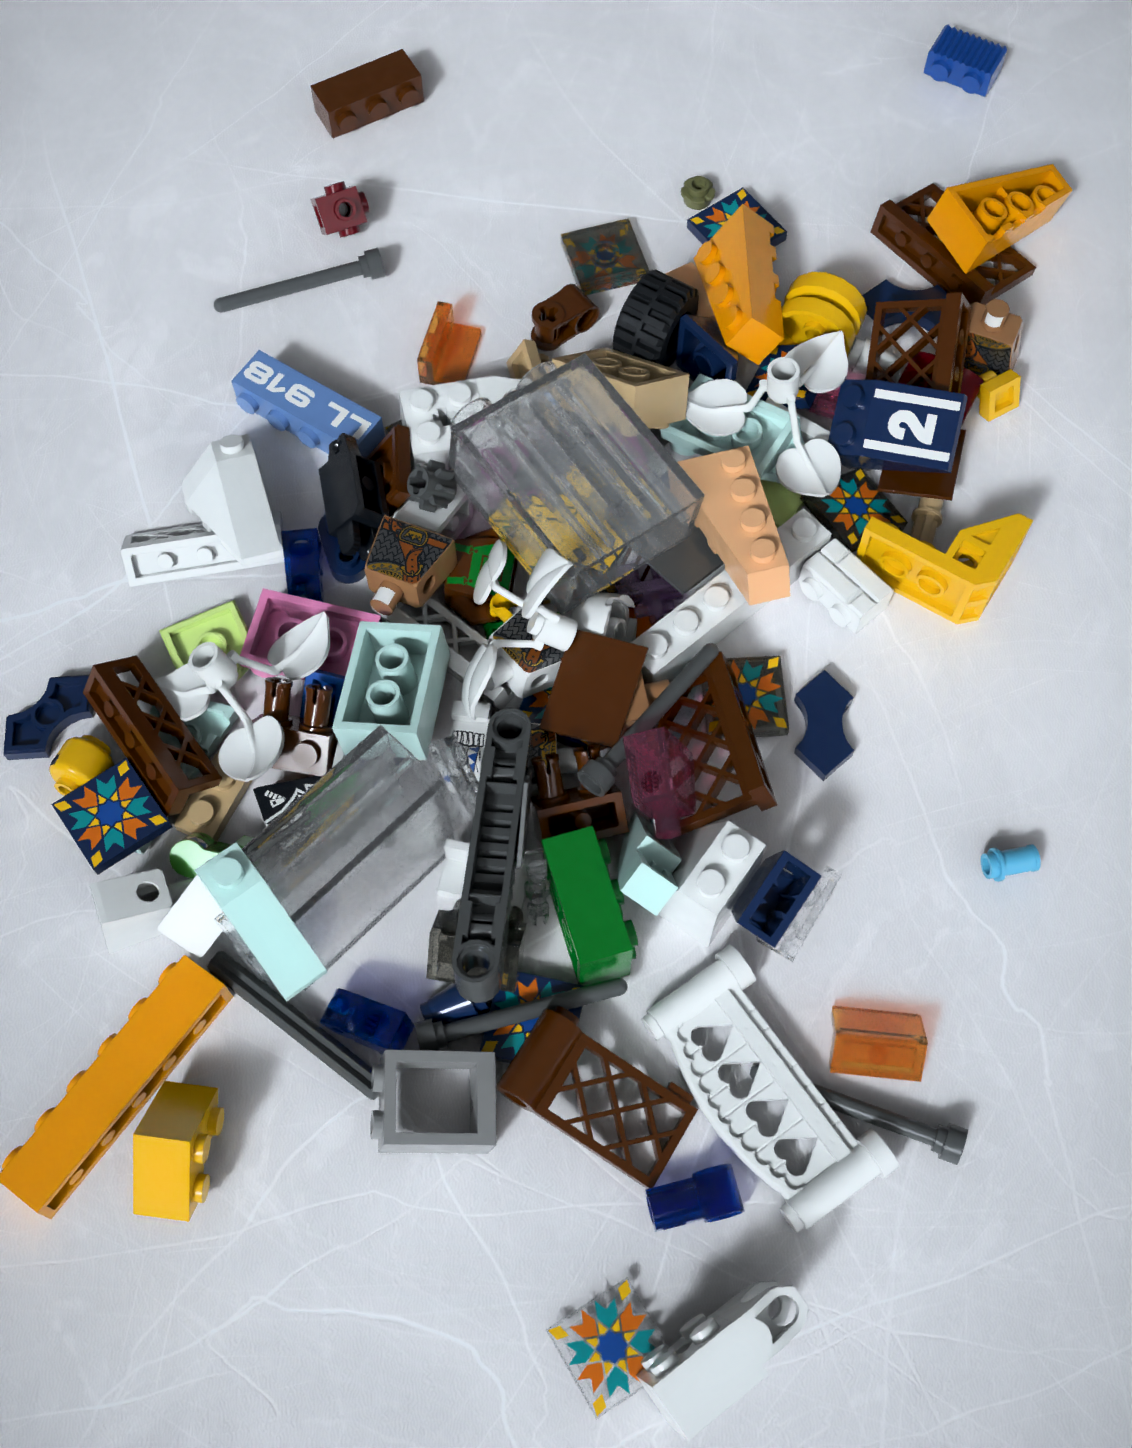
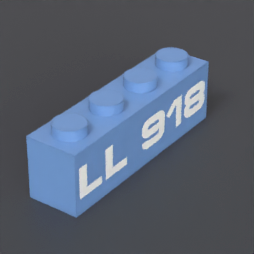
M260 350L257 351L231 381L236 394V402L245 412L260 415L267 419L277 430H286L297 436L309 448L317 447L329 454V444L337 440L339 435L345 433L356 438L361 456L367 457L385 437L382 417Z

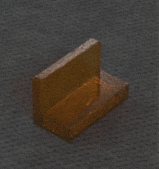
M437 302L417 357L420 383L437 385L467 380L482 333L480 328L454 323L453 306L450 303Z
M832 1006L833 1037L829 1057L830 1073L921 1082L928 1041L923 1021L919 1014Z

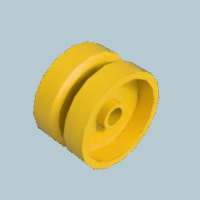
M809 272L798 276L791 283L785 296L784 304L781 306L784 339L778 345H797L820 335L842 331L848 357L854 344L855 336L859 333L865 320L867 307L864 297L855 286L843 278L827 272Z

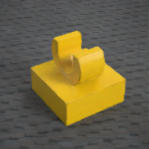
M1012 369L1000 375H997L992 370L979 375L984 381L980 384V391L977 395L980 400V416L989 422L1019 406L1020 375Z

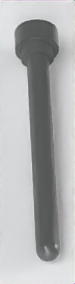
M377 247L364 251V255L358 256V261L217 298L214 301V309L217 312L223 313L363 275L364 278L371 277L374 280L385 277V269Z
M707 643L606 755L604 757H597L595 760H588L577 772L578 780L589 792L603 797L615 784L616 768L628 756L624 738L635 747L642 741L718 656L719 649L716 644Z
M614 978L442 1024V1020L433 1022L432 1018L415 1022L414 1026L420 1050L440 1051V1049L448 1047L447 1042L539 1018L544 1009L554 1011L557 1006L569 1010L625 994L628 986L624 979Z
M759 1064L753 1065L750 1069V1076L753 1080ZM814 1084L833 1110L931 1146V1151L938 1153V1159L955 1165L959 1163L966 1143L968 1129L949 1123L947 1127L938 1124L937 1128Z

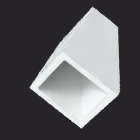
M729 820L703 826L680 836L675 843V847L682 861L672 872L678 889L658 913V915L706 947L710 946L731 916L733 906L758 870L766 848V844Z

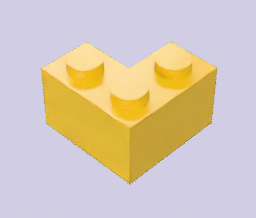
M170 1081L163 1082L133 1133V1214L189 1222L198 1203L206 1201L210 1186V1175L204 1174V1163L209 1155L211 1139L213 1135H220L224 1122V1108L218 1107V1088Z

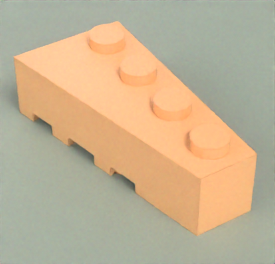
M749 445L670 463L674 496L680 504H684L689 512V518L696 528L699 527L706 536L709 547L714 554L719 555L725 564V570L748 604L755 605L790 597L789 563Z

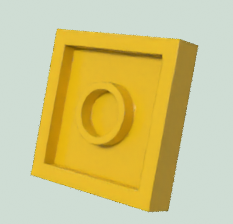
M1017 513L962 529L945 554L937 550L931 543L919 541L900 531L894 524L883 522L872 516L864 528L856 556L886 582L894 592L955 624L977 621L1012 565L1033 520ZM960 558L970 559L963 562L958 561Z

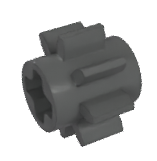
M429 460L427 466L417 464L407 480V489L411 495L410 501L418 502L419 509L435 513L437 507L447 509L448 504L453 501L457 492V483L454 479L455 472L446 470L445 463Z

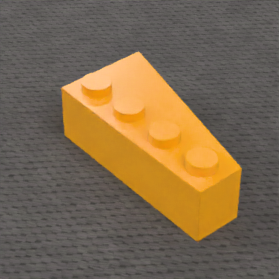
M1053 164L947 187L926 220L963 272L967 274L1050 222L1072 192V188Z
M742 204L709 241L702 244L693 259L725 344L759 365L784 339L781 301L775 298L776 290L779 287V277L773 272L772 262L777 259L776 248L770 244V238L774 236V225Z

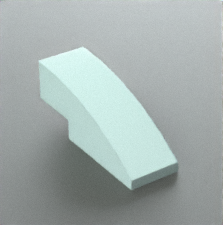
M635 812L630 818L628 824L629 832L625 833L620 851L618 884L623 894L657 916L678 889L672 872L682 859L670 836L662 831L663 839L656 838L654 824Z

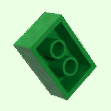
M593 826L541 840L543 873L578 985L588 986L630 975L632 959H636L635 946H638V939L631 919L623 920L621 905L625 904L624 896L620 891L618 879L610 880L608 864H611V857L605 839L597 840Z

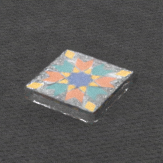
M628 1277L546 1329L549 1338L596 1420L644 1389L636 1375L645 1369L641 1361L648 1353L662 1344H665L667 1349H669L668 1344Z

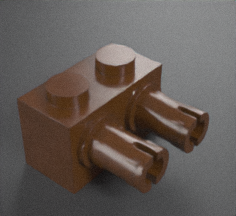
M279 677L266 678L264 712L253 719L252 723L264 716H272L283 728L284 746L281 755L272 768L327 777L331 774L338 743L332 729L333 723L329 722L333 687L325 685L321 689V684L306 685L304 718L289 716L293 681L285 678L282 683Z
M599 744L586 745L587 751L584 750L583 746L573 749L578 771L588 760H595L597 757H601V747ZM545 754L547 768L541 755L531 759L539 794L531 797L530 806L536 836L540 844L543 839L593 826L597 840L629 832L622 792L616 784L603 797L592 794L581 783L577 787L564 789L558 754Z

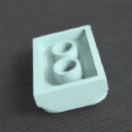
M699 374L688 389V392L714 379ZM747 394V403L753 396ZM762 400L758 401L752 411L744 412V427L732 435L712 436L693 426L687 418L670 423L666 429H660L661 438L670 442L673 451L684 456L695 454L704 456L749 445L760 480L780 483L776 475L778 457L783 451L796 448L793 442L789 412ZM797 416V418H798V425H799V432H800V438H801L802 444L804 445L805 443H804V441H803V437H802V434H801V428H800V417Z

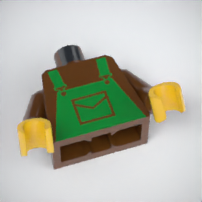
M499 524L468 536L465 539L454 540L458 563L442 583L444 584L446 605L471 625H481L494 621H503L505 623L513 616L510 608L518 606L492 589L482 605L476 604L473 599L479 572L488 560L490 551L498 539L506 543L507 559L497 580L500 586L513 593L519 551ZM511 527V528H512V529L514 530V532L516 533V532L518 531V528H519V527Z

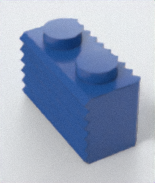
M948 24L944 26L929 50L923 73L931 76L936 81L947 82L962 88L969 94L975 93L986 98L1001 72L1007 48L1006 46L1001 47L999 43L995 45L993 41L988 42L987 39L982 40L980 36L975 37L974 34L963 33L961 29L951 28Z

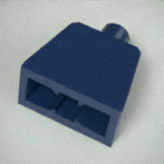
M785 850L766 858L731 910L735 921L775 948L822 875Z

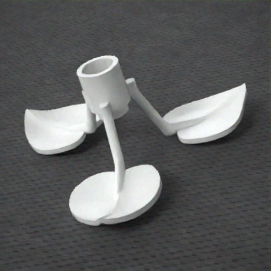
M836 331L814 337L794 347L785 357H779L771 361L767 369V380L762 379L759 381V388L748 403L746 390L736 381L716 379L698 386L688 392L687 420L706 434L712 436L732 435L744 427V412L752 411L764 392H767L768 396L776 403L788 404L793 442L796 447L783 451L778 457L776 463L778 480L786 489L797 494L815 497L831 495L837 488L841 476L839 454L824 439L816 438L804 445L802 444L795 401L799 388L803 384L811 392L826 393L835 390L844 383L848 374V358L843 332Z
M498 539L495 542L488 560L479 572L473 593L474 602L482 605L492 589L522 608V617L529 619L527 633L532 634L533 640L493 639L489 645L482 644L466 670L462 684L463 707L471 719L476 720L475 708L494 670L497 650L499 648H534L541 651L544 644L565 652L569 649L575 638L578 627L576 620L541 605V602L552 587L573 566L571 561L561 556L554 549H546L535 565L527 583L526 592L528 595L525 600L500 586L497 580L507 559V546L504 541Z
M323 611L283 634L275 641L268 652L267 659L272 666L239 656L234 650L229 651L226 655L215 643L205 642L192 651L187 664L168 675L154 679L183 722L192 720L206 711L210 703V694L216 693L217 690L222 693L245 726V728L232 732L224 740L219 750L220 767L230 778L249 782L261 777L276 763L281 755L285 741L283 728L274 717L264 716L252 723L251 718L229 689L238 679L236 664L238 663L274 676L283 671V674L290 680H298L309 676L324 663L330 649L329 617Z

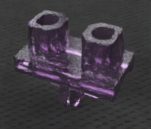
M636 565L618 567L615 572L614 593L629 595L635 605V618L648 617L651 626L662 619L664 613H669L675 609L673 600L683 599L684 597L651 567L653 580L642 582Z

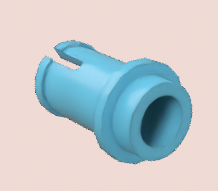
M1033 844L1001 851L993 847L987 853L981 855V868L984 876L987 879L993 878L996 882L1003 881L1005 876L1038 871L1041 866L1038 849Z

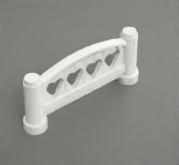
M728 945L715 954L716 961L648 1009L646 1011L647 1015L641 1018V1020L656 1041L662 1037L668 1038L682 1075L701 1111L736 1156L764 1182L782 1194L786 1204L779 1210L790 1227L797 1233L802 1228L805 1230L809 1229L877 1176L885 1179L899 1168V1163L888 1145L874 1130L868 1129L856 1139L852 1136L743 992L745 988L756 981V978L743 956L732 945ZM732 1026L722 1056L716 1061L707 1060L702 1054L703 1046L696 1045L691 1039V1033L696 1028ZM760 1063L748 1096L742 1099L735 1098L730 1092V1083L723 1082L718 1075L719 1068L725 1064ZM788 1100L778 1131L774 1136H763L758 1130V1121L751 1120L746 1114V1107L751 1102ZM816 1138L805 1173L800 1176H794L789 1173L786 1167L787 1160L780 1159L775 1154V1144L779 1140Z

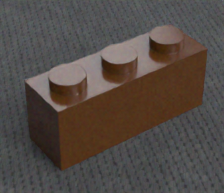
M403 49L310 86L315 112L333 139L424 102L421 74Z

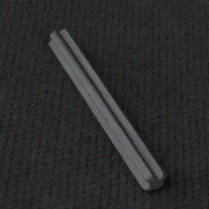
M217 952L209 961L207 968L212 975L370 1100H375L379 1096V1092H372L371 1090L372 1067L288 1001L286 1002L282 996L226 952Z

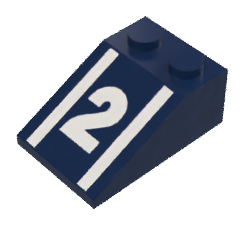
M845 379L844 383L840 386L828 442L836 449L841 464L846 468L951 473L968 396L961 393L881 380Z

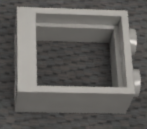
M385 1050L380 1058V1064L372 1065L371 1090L372 1092H379V1110H372L370 1136L371 1139H378V1153L488 1154L496 1146L495 1052ZM397 1068L469 1069L470 1133L396 1132Z

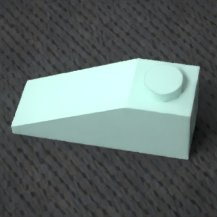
M237 842L194 870L206 890L286 1002L327 973L326 968Z

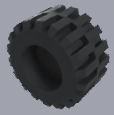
M656 269L649 271L635 285L622 307L614 330L613 350L670 367L677 356L680 318L685 314L697 315L698 290Z

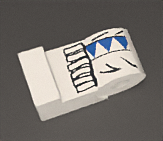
M453 700L446 778L447 781L479 784L488 719L492 717L491 703L478 702L475 708L476 720L466 714L462 701Z

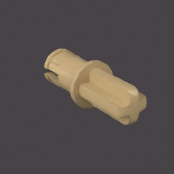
M920 498L918 508L913 510L911 516L914 523L910 536L919 541L933 543L936 528L943 521L941 510L944 500Z

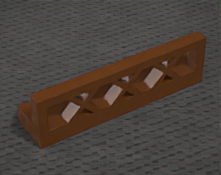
M137 655L93 665L83 694L166 817L181 813L190 794L219 786L222 780L221 775ZM131 671L139 682V686L121 681L117 674ZM138 700L155 706L160 716L156 717L143 712L137 705ZM159 731L177 737L181 743V748L164 743L158 735ZM181 762L198 768L203 776L189 780L180 767Z

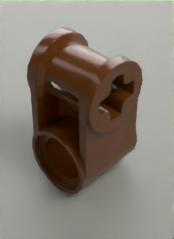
M575 284L566 285L558 293L533 307L531 317L535 326L531 331V340L535 341L539 350H555L576 335L589 330L599 318L600 308Z

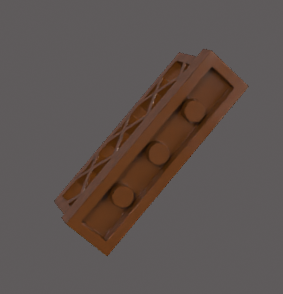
M934 183L896 204L891 199L882 203L870 233L933 286L938 284L947 293L962 292L969 304L978 302L986 305L989 301L1032 276L1036 269L1031 262L1010 246L987 260L993 262L994 268L978 266L965 274L943 242L934 236H937L931 225L925 222V217L930 215L934 207L924 205V201L931 198L937 203L944 193ZM909 214L917 215L918 221L913 219ZM1001 263L1010 264L1019 271L1003 270ZM986 278L994 279L995 285L990 283Z
M947 293L946 299L876 302L865 380H881L895 383L891 377L909 362L918 374L905 385L918 386L925 380L931 386V389L961 393L972 310L963 293ZM929 311H941L940 322L929 332L926 333L917 323ZM901 312L907 319L889 334L884 329L886 313ZM914 326L923 337L905 352L896 340ZM936 336H938V337H937V344H936L935 341L933 340ZM930 343L936 350L935 359L921 370L912 358ZM893 344L902 356L884 371L879 365L880 355ZM933 372L931 381L928 376Z
M719 651L718 656L668 710L664 717L660 719L656 724L658 727L655 729L654 726L653 730L646 735L672 831L677 837L755 805L759 807L761 812L777 806L735 673L722 651ZM708 682L709 689L701 702L687 698L693 687ZM682 705L696 710L687 726L673 722ZM706 713L719 718V722L711 735L697 731ZM668 729L682 734L672 751L660 746V742ZM692 738L706 743L697 760L682 755ZM716 746L728 750L730 753L721 769L707 764ZM677 763L692 767L682 785L674 783L669 779ZM702 771L716 776L707 795L692 789ZM726 781L740 785L741 796L726 802L717 799ZM687 796L702 802L696 814L681 820L679 810Z

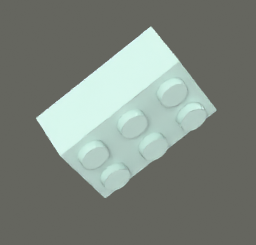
M360 621L332 726L344 755L368 757L371 754L378 753L379 757L427 760L450 659V651L441 625Z

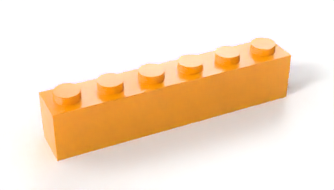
M183 955L177 963L173 962L164 969L158 980L159 985L150 996L140 999L133 1006L128 1015L129 1021L118 1034L110 1035L101 1044L97 1053L98 1057L91 1066L73 1077L67 1086V1094L55 1108L52 1107L41 1115L35 1124V1132L23 1146L16 1147L5 1158L2 1164L3 1170L0 1173V1183L38 1214L49 1219L54 1217L233 998L225 984L186 955Z

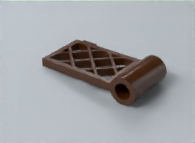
M557 1006L554 1011L544 1009L496 1085V1089L511 1102L534 1113L646 1189L652 1190L698 1110L690 1104L694 1097L673 1082H669L665 1088L584 1034L577 1026L580 1021L578 1017L567 1009ZM584 1049L600 1058L604 1077L580 1081L577 1061ZM610 1065L621 1073L612 1075ZM571 1072L573 1084L563 1086ZM629 1077L638 1083L642 1103L619 1108L613 1081ZM606 1083L611 1110L588 1115L582 1088ZM575 1089L580 1117L564 1120L548 1109L558 1093ZM648 1091L660 1099L650 1101ZM668 1103L680 1111L682 1115L673 1130L658 1133L651 1106ZM644 1108L650 1135L627 1140L621 1113ZM613 1115L619 1142L603 1146L593 1139L589 1120ZM582 1122L584 1133L571 1124ZM669 1136L661 1149L659 1138ZM651 1140L656 1160L646 1175L632 1165L628 1146ZM620 1148L623 1159L610 1150Z

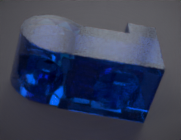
M317 528L281 531L288 594L324 602L322 581L323 552ZM299 540H306V541H308V542H303V543H295L296 541H299Z
M340 988L335 990L320 1019V1023L331 1031L354 1039L356 1043L378 1051L381 1055H383L385 1050H403L414 1028V1024L406 1012Z

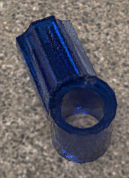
M732 1164L709 1167L693 1173L692 1178L645 1189L647 1206L655 1232L703 1219L705 1223L715 1222L745 1212Z

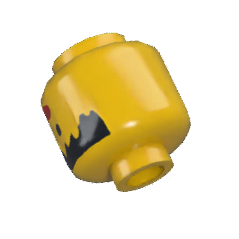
M83 735L82 737H73L66 740L49 767L50 775L56 782L54 784L55 789L65 796L114 766L113 759L110 756L112 752L108 745L91 735Z

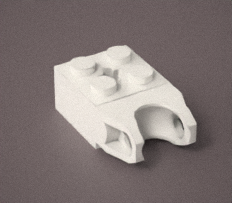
M488 376L399 391L402 425L409 427L410 460L412 469L414 470L417 464L427 466L429 460L445 463V469L453 471L455 474L479 470L477 447L492 446V450L510 449L511 444L527 442V447H530L543 440L544 429L542 424L527 420H517L507 415L509 412L517 410L520 406L532 400L533 388L531 381ZM523 390V392L517 396H507V394L512 391ZM528 433L535 434L528 439H518Z
M777 1281L753 1283L729 1299L709 1316L705 1317L701 1313L689 1320L680 1329L683 1337L668 1349L665 1344H662L648 1353L641 1361L645 1369L636 1376L667 1423L689 1441L769 1375L763 1365L781 1351L800 1332L805 1324L809 1306L795 1286H780ZM789 1296L796 1306V1314L791 1323L783 1326L792 1303L787 1297ZM775 1298H778V1312L770 1319L768 1306Z

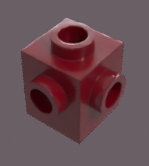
M344 181L324 187L326 194L310 199L322 235L339 232L340 238L360 232L359 225L367 222L365 214L369 213V206L363 191L358 192L356 186L346 187ZM341 203L345 206V213L343 215L339 213Z

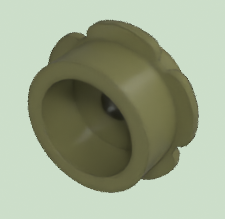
M702 176L688 178L684 182V187L681 188V196L685 205L694 210H702L708 207L716 193L715 189L712 188L713 183Z

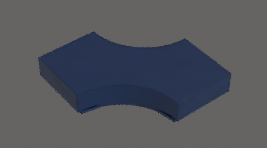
M886 279L862 296L867 307L866 314L874 320L876 302L946 299L947 292L938 284L925 290H907L890 283ZM929 311L917 323L929 332L940 322L941 311ZM901 312L886 313L884 328L893 324L903 323L907 318Z
M825 670L796 693L794 698L795 704L804 716L806 727L805 736L796 746L794 754L822 781L827 779L850 759L855 751L845 738L842 727L843 714L851 705L854 697Z
M89 675L50 677L45 693L36 704L23 712L6 717L3 755L7 760L50 758L53 743L64 729L82 719L93 718L94 709L83 694Z

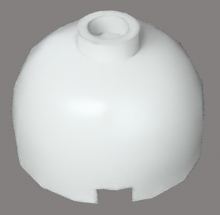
M594 593L581 600L571 615L568 616L577 621V630L629 643L636 639L637 619L629 618L628 607L635 608V605L629 595Z

